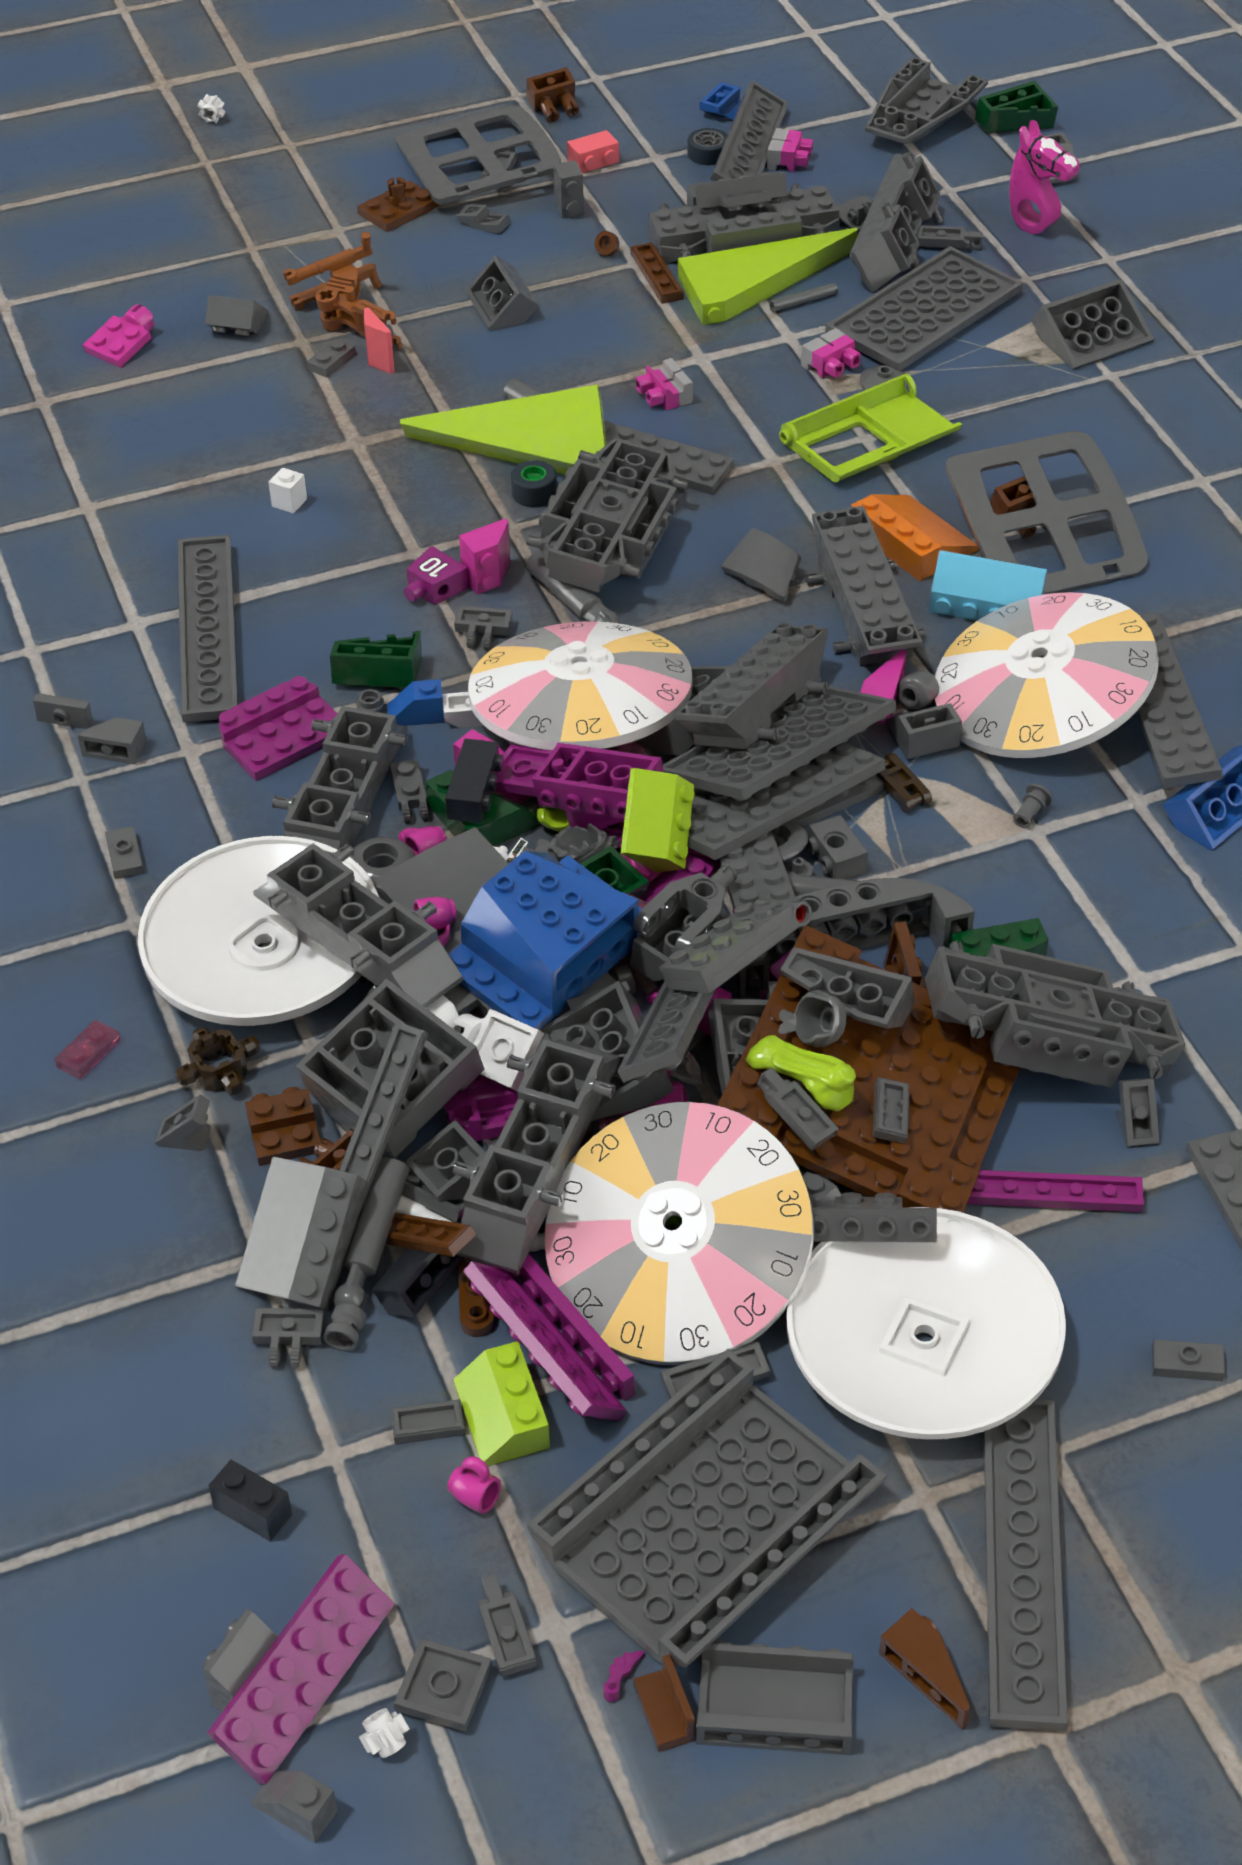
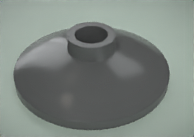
M887 365L873 366L861 374L860 385L866 390L906 373L903 370L898 371ZM905 381V387H906V389H907V388H908V384H907V382Z

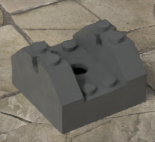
M386 978L296 1065V1068L306 1089L334 1121L345 1130L354 1131L395 1022L397 1021L429 1033L382 1157L395 1159L417 1137L416 1132L458 1091H463L485 1068L476 1045Z

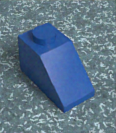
M441 679L413 681L387 704L388 714L396 715V724L409 726L444 723Z

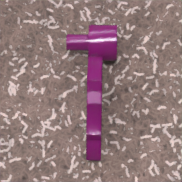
M643 1650L635 1651L634 1653L625 1652L622 1657L614 1658V1664L609 1666L610 1678L603 1685V1696L606 1701L615 1702L620 1698V1683L624 1678L630 1676L634 1667L645 1657Z

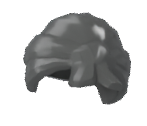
M821 991L809 992L802 997L795 1013L784 1009L781 1010L779 1019L783 1023L780 1024L778 1031L780 1034L796 1032L799 1040L804 1044L814 1047H826L838 1041L843 1034L847 1019L844 1004L832 994Z

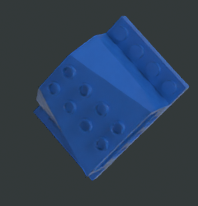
M524 851L481 887L461 922L462 943L448 955L463 977V981L460 982L463 987L495 1011L540 1030L568 1006L567 1000L580 996L632 950L633 940L640 935L633 930V923L642 908L638 906L639 899L615 890L568 855L558 862L547 853Z

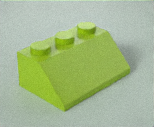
M632 768L630 770L621 854L656 873L685 869L686 856L688 854L689 828L691 827L692 802L694 799V784L677 774Z
M518 1341L484 1350L453 1379L478 1456L488 1466L550 1449L549 1424Z

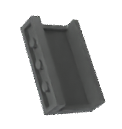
M726 1641L711 1643L702 1652L696 1744L850 1755L854 1654L840 1649L818 1651L807 1650L801 1646L775 1648L761 1643L751 1644L750 1646L732 1645Z

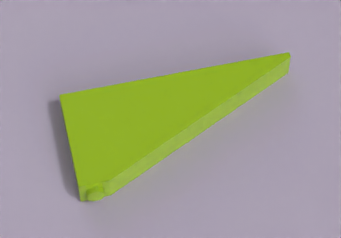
M850 228L678 258V280L702 325L727 321L849 255L857 239L858 229Z
M598 384L400 419L401 427L408 438L518 464L532 460L543 461L552 465L556 473L566 475L569 467L572 468L581 450L595 454L607 445L602 398Z

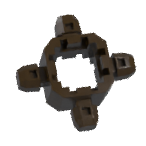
M204 1027L195 1029L192 1033L193 1041H191L188 1048L190 1064L186 1063L175 1071L178 1083L180 1085H188L196 1082V1079H198L205 1091L216 1093L225 1089L232 1095L242 1092V1080L245 1079L248 1072L245 1057L250 1058L261 1050L256 1037L249 1036L240 1039V1042H238L229 1030L218 1029L211 1033ZM219 1053L222 1056L228 1055V1057L233 1058L231 1062L226 1060L219 1063L218 1068H215L213 1065L209 1067L207 1064L203 1065V1060L206 1059L207 1062L217 1058L216 1054Z

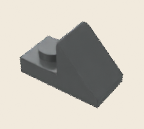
M1142 1078L1119 1081L1121 1110H1116V1115L1126 1146L1160 1143L1154 1079Z
M200 1094L163 1118L155 1144L159 1147L194 1151L204 1150L211 1130V1126L206 1123L208 1120L206 1113L210 1100Z

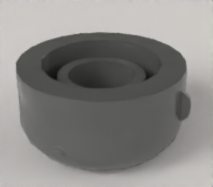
M383 836L361 842L353 848L354 855L350 856V858L362 867L376 888L375 879L416 856V854L403 841Z

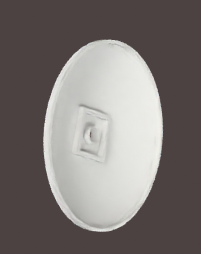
M910 1207V1208H929V1207ZM937 1208V1242L822 1241L812 1251L803 1282L795 1297L787 1305V1334L790 1348L798 1367L813 1389L826 1402L854 1421L881 1432L907 1438L929 1440L965 1437L984 1432L1014 1418L1028 1408L1049 1385L1061 1360L1065 1342L1066 1319L1060 1292L1053 1277L1035 1253L1019 1239L993 1223L976 1216ZM920 1333H928L933 1339L923 1342L915 1336Z

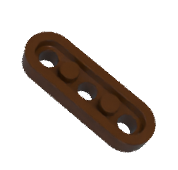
M464 1258L458 1265L461 1329L471 1337H483L489 1334L494 1327V1314L489 1309L491 1304L487 1299L477 1294L471 1288L470 1283L472 1281L463 1271L473 1260Z

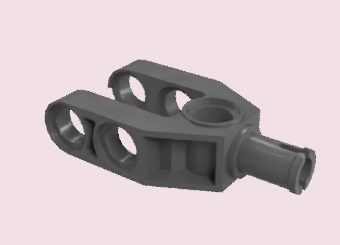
M724 864L711 878L698 873L670 882L638 913L633 923V930L649 938L680 908H684L698 919L695 922L691 921L687 925V930L679 937L674 949L671 948V953L673 954L676 951L685 949L692 944L691 940L707 933L713 928V924L720 920L725 889L737 879L736 870L731 867L725 873L729 865Z

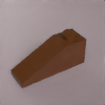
M911 1608L881 1635L879 1655L963 1730L968 1724L970 1705L943 1639L931 1619L919 1615Z

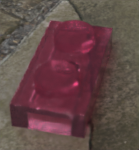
M95 1019L54 1058L56 1067L80 1080L121 1040L119 1031Z

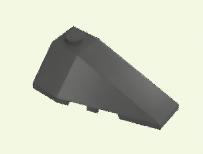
M793 947L781 968V974L808 991L826 992L837 997L844 1004L846 1014L855 1020L886 1029L903 1026L915 1003L912 977Z

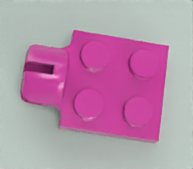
M137 304L132 306L123 317L113 315L82 344L84 351L121 368L151 339L149 331L155 325V322L152 321L153 314L145 306Z

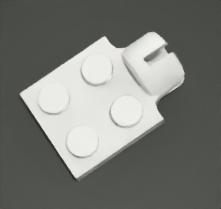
M492 1009L482 1019L471 1014L458 1016L453 1023L465 1028L461 1035L476 1045L485 1070L480 1075L517 1091L524 1078V1072L507 1068V1060L511 1054L523 1059H530L535 1054L545 1033Z

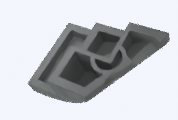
M752 528L722 563L721 568L726 574L743 578L747 585L765 590L769 597L786 602L789 597L787 589L789 583L794 582L795 572L799 567L801 557L775 537Z

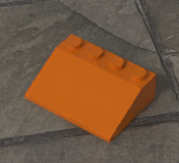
M871 494L853 503L851 506H864L885 556L890 560H894L898 566L919 582L935 574L940 550L970 555L979 550V546L910 495Z

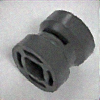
M340 1303L334 1308L331 1316L332 1323L326 1328L324 1340L334 1349L352 1351L358 1343V1332L363 1329L367 1317L359 1307Z

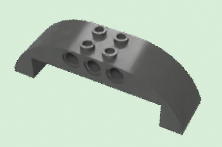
M875 878L795 896L797 901L807 902L811 907L812 917L807 926L860 950L889 944L894 922H906L909 933L914 935V938L929 935L936 950L938 947L949 948L951 933L973 930L975 911L970 904L946 889L913 879ZM803 927L797 928L738 972L737 999L760 1000L759 993L765 990L769 981L770 966L793 949Z

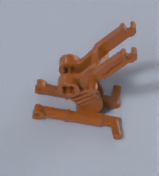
M369 232L361 234V246L352 250L349 248L322 260H316L314 263L296 270L286 269L283 271L284 279L287 280L289 286L317 274H323L327 270L329 271L330 279L328 282L320 283L316 287L290 296L291 305L294 306L295 311L303 309L306 303L316 300L319 310L322 311L320 317L324 329L335 331L346 324L357 330L365 338V308L369 307L385 325L388 320H391L392 325L396 324L397 320L393 311H387L364 299H359L360 281L369 278L373 288L378 289L382 286L375 264L368 263L358 268L351 265L357 260L373 254L371 234ZM391 334L392 346L396 345L397 349L400 350L402 348L401 338Z

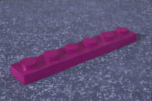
M979 1170L967 1204L1142 1212L1144 1207L1142 1177Z
M528 1254L519 1273L511 1272V1274L523 1283V1288L533 1300H537L542 1305V1309L549 1319L560 1326L563 1335L571 1345H576L579 1348L587 1364L592 1369H597L602 1375L604 1384L612 1393L616 1391L623 1401L634 1396V1374Z

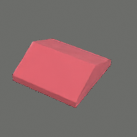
M369 307L365 308L364 325L368 365L390 374L394 373L391 331Z

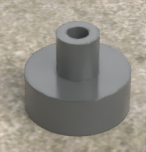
M796 857L784 865L787 874L813 876L811 864L801 857Z

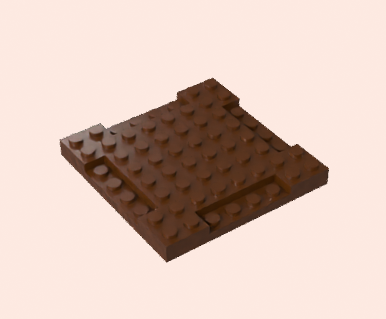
M807 925L803 927L794 945L796 948L884 970L860 959L859 956L862 950ZM781 974L717 1106L738 1112L768 1130L784 1146L795 1163L863 1195L875 1197L878 1193H892L896 1197H902L903 1208L929 1207L963 1213L1000 1115L1021 1068L1012 1065L1005 1066L999 1062H994L989 1044V1039L994 1031L984 1029V1036L977 1039L976 1035L974 1038L971 1036L970 1026L943 1022L940 1019L934 1018L928 990L913 983L915 1003L903 1026L886 1029L857 1021L847 1015L844 1032L838 1041L826 1047L810 1046L799 1040L796 1032L780 1034L778 1031L780 1024L783 1023L779 1019L781 1010L784 1009L795 1013L802 997L810 992ZM768 1035H775L783 1041L807 1051L834 1056L849 1064L855 1071L856 1079L854 1081L853 1101L840 1111L827 1110L820 1107L839 1129L835 1136L812 1151L771 1107L764 1097V1092L758 1086L757 1082L761 1074L768 1069L755 1070L745 1060L750 1049ZM777 1072L783 1080L787 1079L791 1083L796 1081L815 1102L814 1097L801 1081ZM878 1077L909 1084L908 1138L904 1144L872 1137L874 1083Z

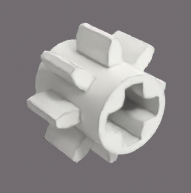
M206 94L204 99L200 100L197 105L201 108L198 115L206 120V122L214 121L217 123L226 112L222 109L225 103L217 95L209 97Z
M383 1708L363 1721L362 1725L366 1732L359 1736V1739L367 1753L371 1752L374 1755L378 1752L381 1758H386L399 1751L406 1744L403 1733L410 1728L401 1713L393 1712L390 1714L387 1708Z

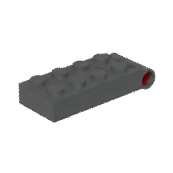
M758 899L754 904L753 902H748L736 907L732 915L714 923L710 931L691 940L692 944L683 950L671 954L669 960L659 967L668 989L711 993L797 928L806 926L812 917L811 907L804 901Z

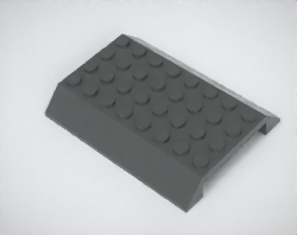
M729 1349L723 1352L527 1523V1529L552 1568L656 1661L662 1663V1656L670 1654L675 1666L685 1668L887 1479V1474L860 1453L849 1462L753 1385L754 1369Z

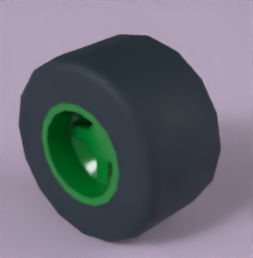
M538 460L518 464L511 472L512 497L517 503L528 507H540L548 504L551 495H556L557 492L556 470L552 465Z

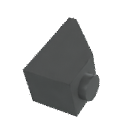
M119 717L82 730L78 734L82 756L134 765L147 743L143 721Z
M275 1771L267 1784L262 1786L251 1801L253 1807L314 1843L317 1842L338 1812L334 1790L302 1771Z

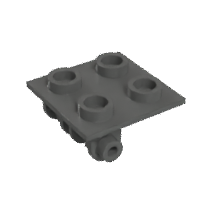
M861 195L838 205L840 210L839 219L849 227L857 228L860 231L874 200Z

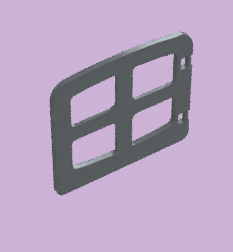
M516 105L501 106L405 132L395 137L396 145L426 191L429 192L432 200L437 204H444L469 195L473 196L524 182L527 179L546 176L554 173L553 164L561 163V158L544 130L528 112ZM501 120H509L522 133L498 141L486 142L476 127ZM459 132L469 146L465 150L432 157L425 142ZM531 144L540 159L539 163L507 171L495 155V153ZM470 159H477L489 176L458 185L454 184L440 168Z
M1068 431L959 454L947 459L945 464L946 473L983 558L1019 564L1004 534L1035 526H1044L1048 529L1065 566V570L1046 574L1044 594L1064 593L1104 584L1111 580L1120 578L1122 580L1139 575L1145 569L1148 555L1133 514L1103 454L1092 437L1086 433ZM1066 453L1077 455L1098 493L1065 501L1058 500L1038 459ZM1018 464L1035 499L1036 506L997 515L991 507L984 488L981 472ZM1107 512L1117 535L1123 556L1087 564L1079 551L1067 521L1076 517ZM1116 567L1117 573L1105 574L1104 569Z

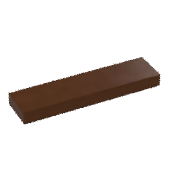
M652 242L630 247L631 256L661 304L684 299L683 290Z
M396 1213L386 1244L454 1257L476 1233L471 1225Z

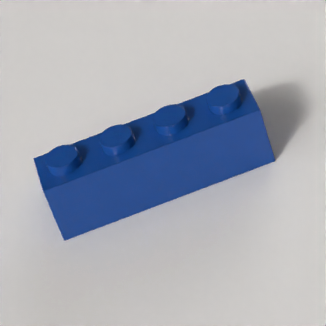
M1242 745L1232 748L1218 759L1222 768V779L1187 784L1163 804L1176 830L1209 850L1214 849L1242 826Z

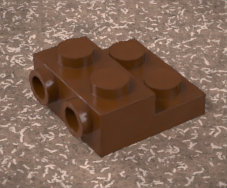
M289 1087L282 1094L274 1096L260 1093L253 1096L251 1101L245 1102L259 1166L271 1164L272 1157L290 1160L314 1154L316 1144L318 1142L321 1143L307 1089L301 1090L298 1087Z

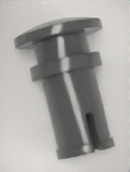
M1029 784L1026 788V795L1023 798L1024 803L1013 816L1014 823L1021 828H1028L1036 814L1052 803L1053 796L1051 792L1040 784Z

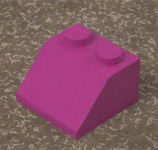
M506 518L459 535L461 563L468 567L469 586L476 594L499 587L511 563L509 522Z

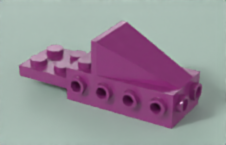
M559 742L553 750L511 744L503 754L502 772H497L498 783L496 790L535 796L538 799L539 806L565 810L570 827L579 826L588 830V825L591 823L600 830L625 820L630 770L632 768L664 772L660 757Z

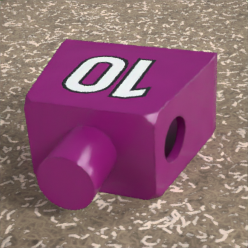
M431 546L407 568L408 586L403 590L404 595L410 602H414L421 597L431 604H438L469 588L468 567Z

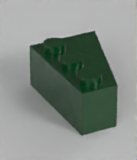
M421 631L412 632V637L396 638L395 634L386 635L387 640L370 641L369 637L334 641L330 653L332 684H341L343 686L366 685L373 688L386 686L405 689L413 681H416L421 665Z

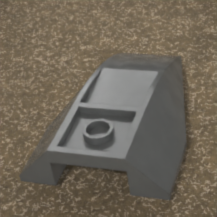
M911 57L889 79L865 127V131L903 144L918 141L965 108L988 85V80L976 75H968L959 85L944 83L938 79L930 78V62Z

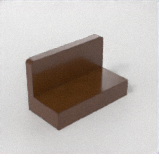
M667 1654L662 1656V1670L633 1679L634 1689L658 1752L692 1742L695 1737V1719L671 1656Z

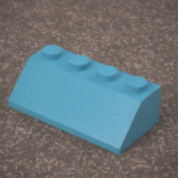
M940 550L931 589L929 612L978 621L987 614L1013 602L1044 595L1047 569Z

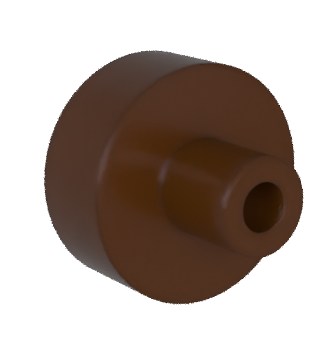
M602 231L596 236L594 245L597 252L610 256L617 252L619 239L612 232Z

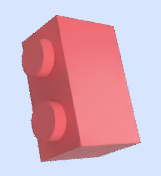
M607 130L567 141L568 162L576 160L582 173L619 163V142Z

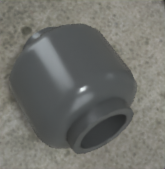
M925 670L911 673L903 678L898 686L899 699L903 705L912 710H920L935 701L939 693L938 681L934 675Z

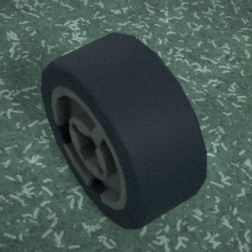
M701 128L693 131L687 139L689 159L701 165H716L728 134L715 128Z

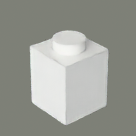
M281 468L269 481L272 507L294 514L307 500L304 474Z

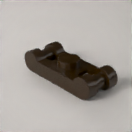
M895 753L884 756L885 770L876 775L885 783L884 787L899 802V806L904 813L914 810L916 805L924 806L932 802V795L929 789Z

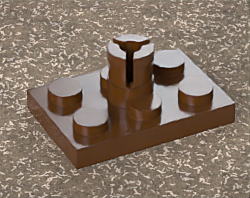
M396 177L397 184H395L394 178H390L387 181L388 191L367 200L365 203L357 206L360 216L388 232L438 207L439 204L432 200L429 192L410 180L406 182L403 178Z

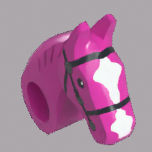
M1031 120L1029 131L1025 126L1020 128V147L1015 155L1011 169L1009 198L1011 214L1016 224L1025 232L1038 234L1053 225L1061 216L1062 206L1049 178L1056 177L1061 181L1067 182L1077 175L1080 164L1076 157L1064 150L1054 139L1044 137L1040 132L1037 121ZM1031 201L1038 206L1041 215L1034 210Z

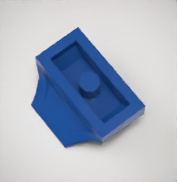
M721 82L700 101V110L706 113H715L734 121L741 103L740 87Z

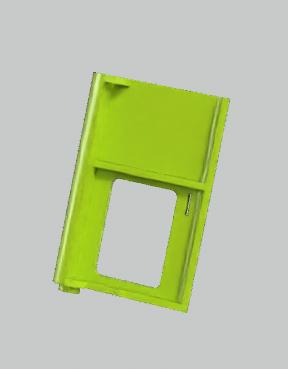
M903 374L782 424L779 437L783 444L787 445L831 481L839 482L954 433L962 428V423H951L916 397V385L913 378L909 374ZM905 381L907 382V384H908V386H909V392L907 391V389H906V387H905ZM856 426L864 427L886 444L837 466H832L813 449L808 447Z

